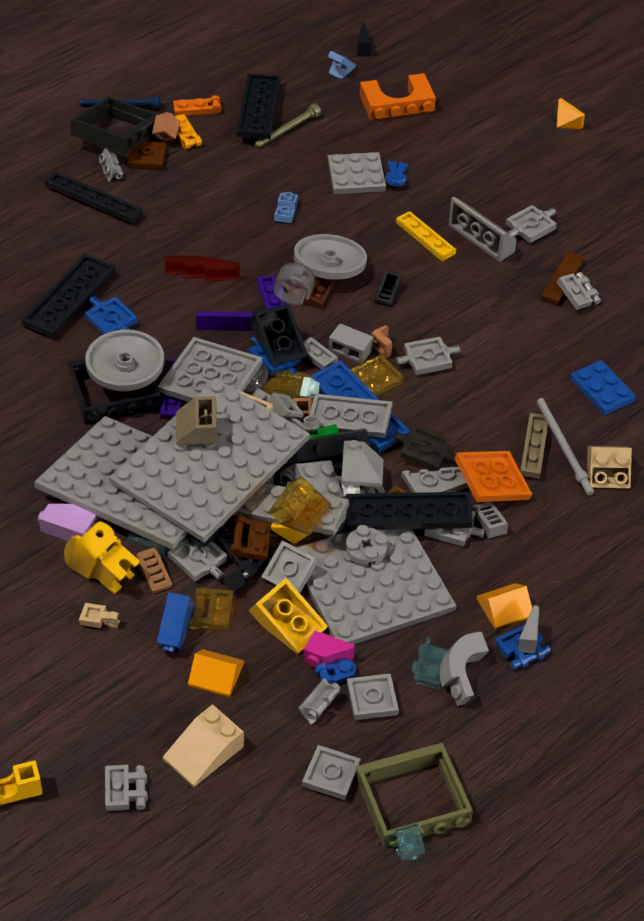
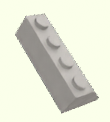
M455 197L451 198L450 227L499 262L515 252L516 238L465 202Z

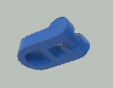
M341 659L328 664L320 663L315 667V672L317 676L321 677L320 682L325 678L329 684L337 683L339 685L346 683L348 678L355 677L356 666L351 660Z

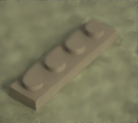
M530 413L520 470L522 476L540 479L548 422L542 414Z

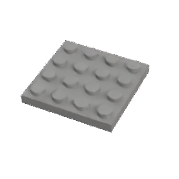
M193 337L158 385L159 393L189 402L217 378L235 390L243 392L262 365L263 360L262 357Z

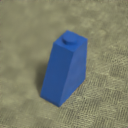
M168 592L157 644L164 652L174 653L175 650L181 651L195 609L190 596Z

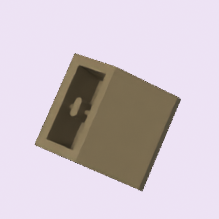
M216 396L195 397L176 411L177 445L218 443Z

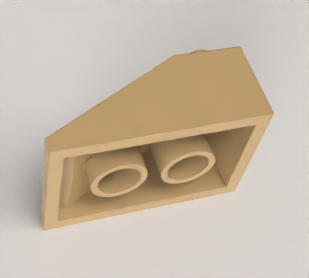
M212 704L193 720L166 752L163 760L192 787H195L244 747V732Z

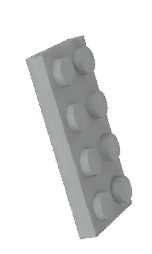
M315 394L309 416L319 417L322 424L320 428L336 424L339 433L365 428L367 429L368 436L385 438L393 404L391 401Z

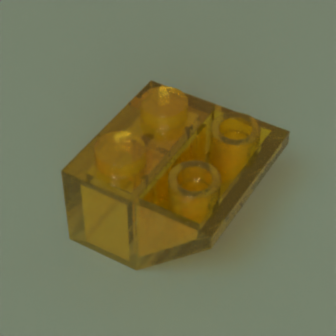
M300 476L289 482L268 512L283 526L309 535L324 516L331 503L307 480Z

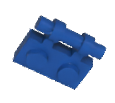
M525 625L495 638L494 644L505 659L511 656L515 657V660L510 662L513 670L519 667L524 668L528 666L529 662L539 661L546 654L551 653L548 645L543 647L539 645L543 641V636L539 631L536 651L526 655L518 651L519 638Z

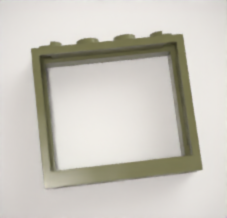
M443 742L356 766V781L383 848L399 846L409 840H420L424 836L434 833L441 834L448 829L454 827L461 828L471 823L473 810ZM438 764L458 811L387 830L368 783Z

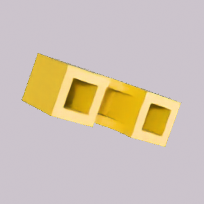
M35 760L14 765L13 773L7 778L0 779V805L43 794Z

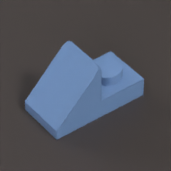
M330 51L328 57L333 60V64L329 74L342 79L356 67V64Z

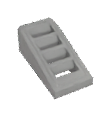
M492 502L472 506V510L476 512L475 516L482 529H485L488 539L507 534L508 524Z
M537 605L533 606L519 638V652L534 653L536 651L539 607Z

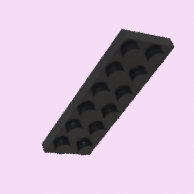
M248 73L237 126V137L271 139L281 76Z
M84 253L21 319L22 325L54 338L116 272L115 265Z
M470 492L346 494V499L349 500L347 530H356L360 525H366L368 528L376 530L472 528L473 526Z

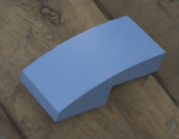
M291 192L280 193L274 221L292 223L298 195Z

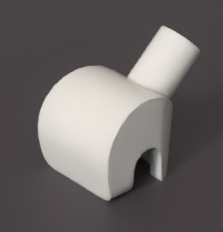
M342 484L343 498H346V494H360V485Z

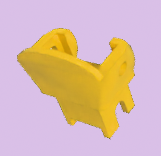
M101 521L95 524L82 537L79 535L73 536L67 541L64 549V559L69 568L88 580L96 578L114 595L122 588L115 578L119 582L124 577L130 581L135 575L130 571L131 565L135 568L140 563L133 554L121 545V541L114 535L113 529ZM96 533H102L103 537H97ZM114 543V546L107 552L106 549Z

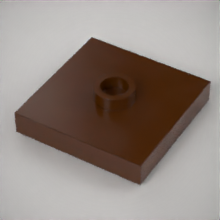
M143 141L130 150L128 168L162 170L166 143Z

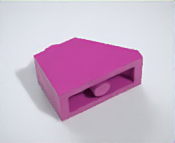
M314 630L304 648V663L311 667H316L320 663L328 664L341 659L352 661L355 645Z

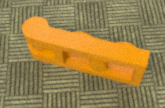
M185 114L174 116L180 120L176 136L183 148L186 150L194 145L196 147L201 146V138L196 134Z

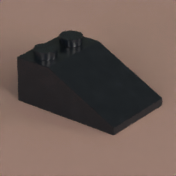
M290 304L253 313L249 321L257 342L272 366L308 357Z

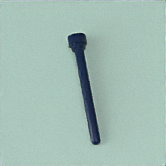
M152 96L149 99H118L134 106H149L152 109H160V96ZM81 99L79 104L81 106H93L103 99Z

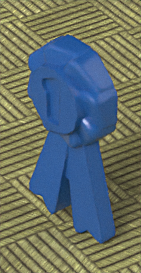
M388 161L390 172H387L385 181L392 186L405 185L407 177L404 173L408 168V164L400 162L397 168L396 161Z

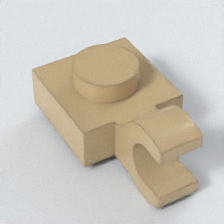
M85 603L79 623L80 625L101 628L102 623L110 628H118L120 620L117 619L119 613L107 612L106 606Z

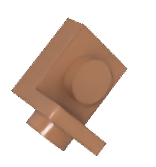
M386 325L374 330L371 335L373 336V349L385 359L391 356L392 341L388 338L389 328Z

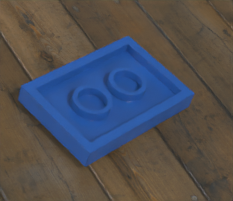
M602 360L570 374V380L603 415H607L636 400V395Z

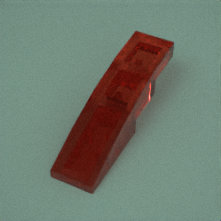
M164 256L165 274L184 273V278L203 277V282L240 279V263L204 256Z

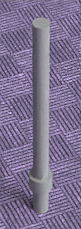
M543 398L538 399L536 402L572 466L578 484L582 485L587 496L594 494V490L588 481L589 476L586 471L582 470Z

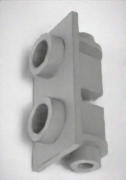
M104 148L103 153L99 156V163L108 182L111 181V178L121 179L123 171L118 166L119 162L116 154Z
M324 678L299 706L298 709L310 725L319 718L327 706L340 693V686L337 683L329 684Z

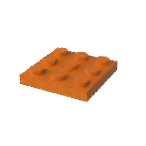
M510 451L461 452L456 454L454 459L476 502L530 500L532 492Z

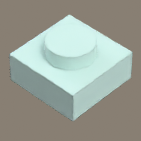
M304 377L300 396L312 398L313 402L315 394H319L320 383L312 378Z

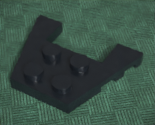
M233 523L220 527L205 543L188 533V538L197 549L217 541L238 567V570L224 577V583L234 595L271 558L275 550L269 543L266 561L231 555L230 546L233 544L235 529ZM243 528L241 545L247 548L249 529Z

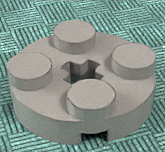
M366 525L358 526L346 539L348 556L357 564L368 565L369 562L374 561L376 564L382 561L387 554V536L374 528H368ZM363 544H369L371 547L363 548Z

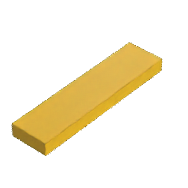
M409 211L396 218V223L441 261L456 254V249L412 212Z

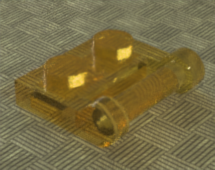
M208 588L196 589V603L194 615L190 620V627L195 630L201 628L228 630L234 591ZM211 599L208 617L203 618L204 601Z

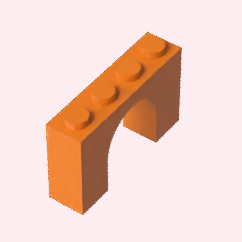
M425 73L408 75V91L410 95L404 98H392L385 95L381 91L377 80L360 82V97L370 120L435 111L436 97Z

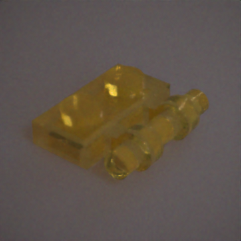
M277 371L276 378H272L263 387V390L269 395H272L274 392L298 398L304 377L313 379V376L307 375L305 372Z

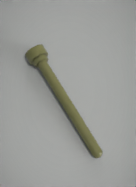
M313 103L307 107L305 113L273 131L271 139H260L255 143V146L260 148L308 118H317L321 115L320 107Z

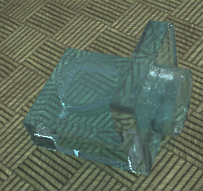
M418 824L395 830L398 844L396 852L403 860H414L420 854L425 853Z

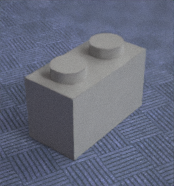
M339 324L329 337V351L360 364H363L373 350V336L343 324Z

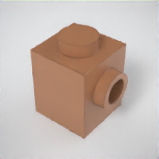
M168 112L156 115L152 134L162 141L176 139L180 120Z

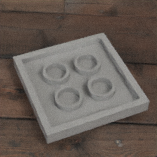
M379 152L328 155V166L334 194L386 192V183Z

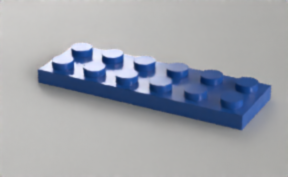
M342 361L309 376V378L320 383L319 392L321 394L379 400ZM391 412L386 437L368 436L369 444L377 445V452L379 453L410 437V430Z

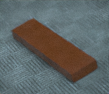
M570 251L566 253L541 296L542 301L559 305L565 293L558 285L557 280L559 277L572 273L576 276L584 262L585 256Z

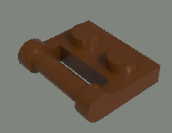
M236 515L233 520L235 529L233 544L230 546V554L266 561L271 523L246 519L242 515ZM243 528L249 529L247 548L241 545Z

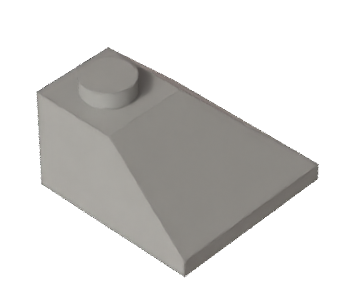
M356 440L344 441L341 484L382 487L383 459L365 442H358Z

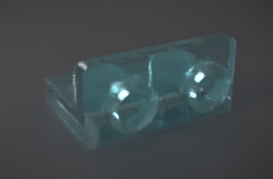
M427 637L425 644H420L418 656L420 657L418 661H414L411 673H414V683L439 690L441 685L440 665L448 650L431 645L432 638Z

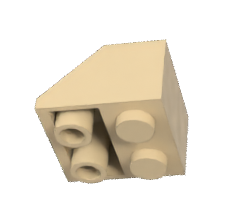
M588 446L587 469L591 486L596 488H630L632 448Z

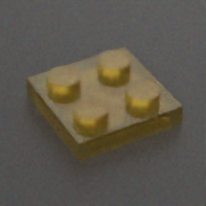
M382 355L351 369L375 396L404 383V377Z

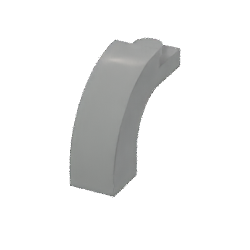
M482 632L470 633L461 637L445 653L441 661L440 680L442 687L450 686L451 694L457 706L465 705L474 696L465 670L466 663L480 661L489 652Z

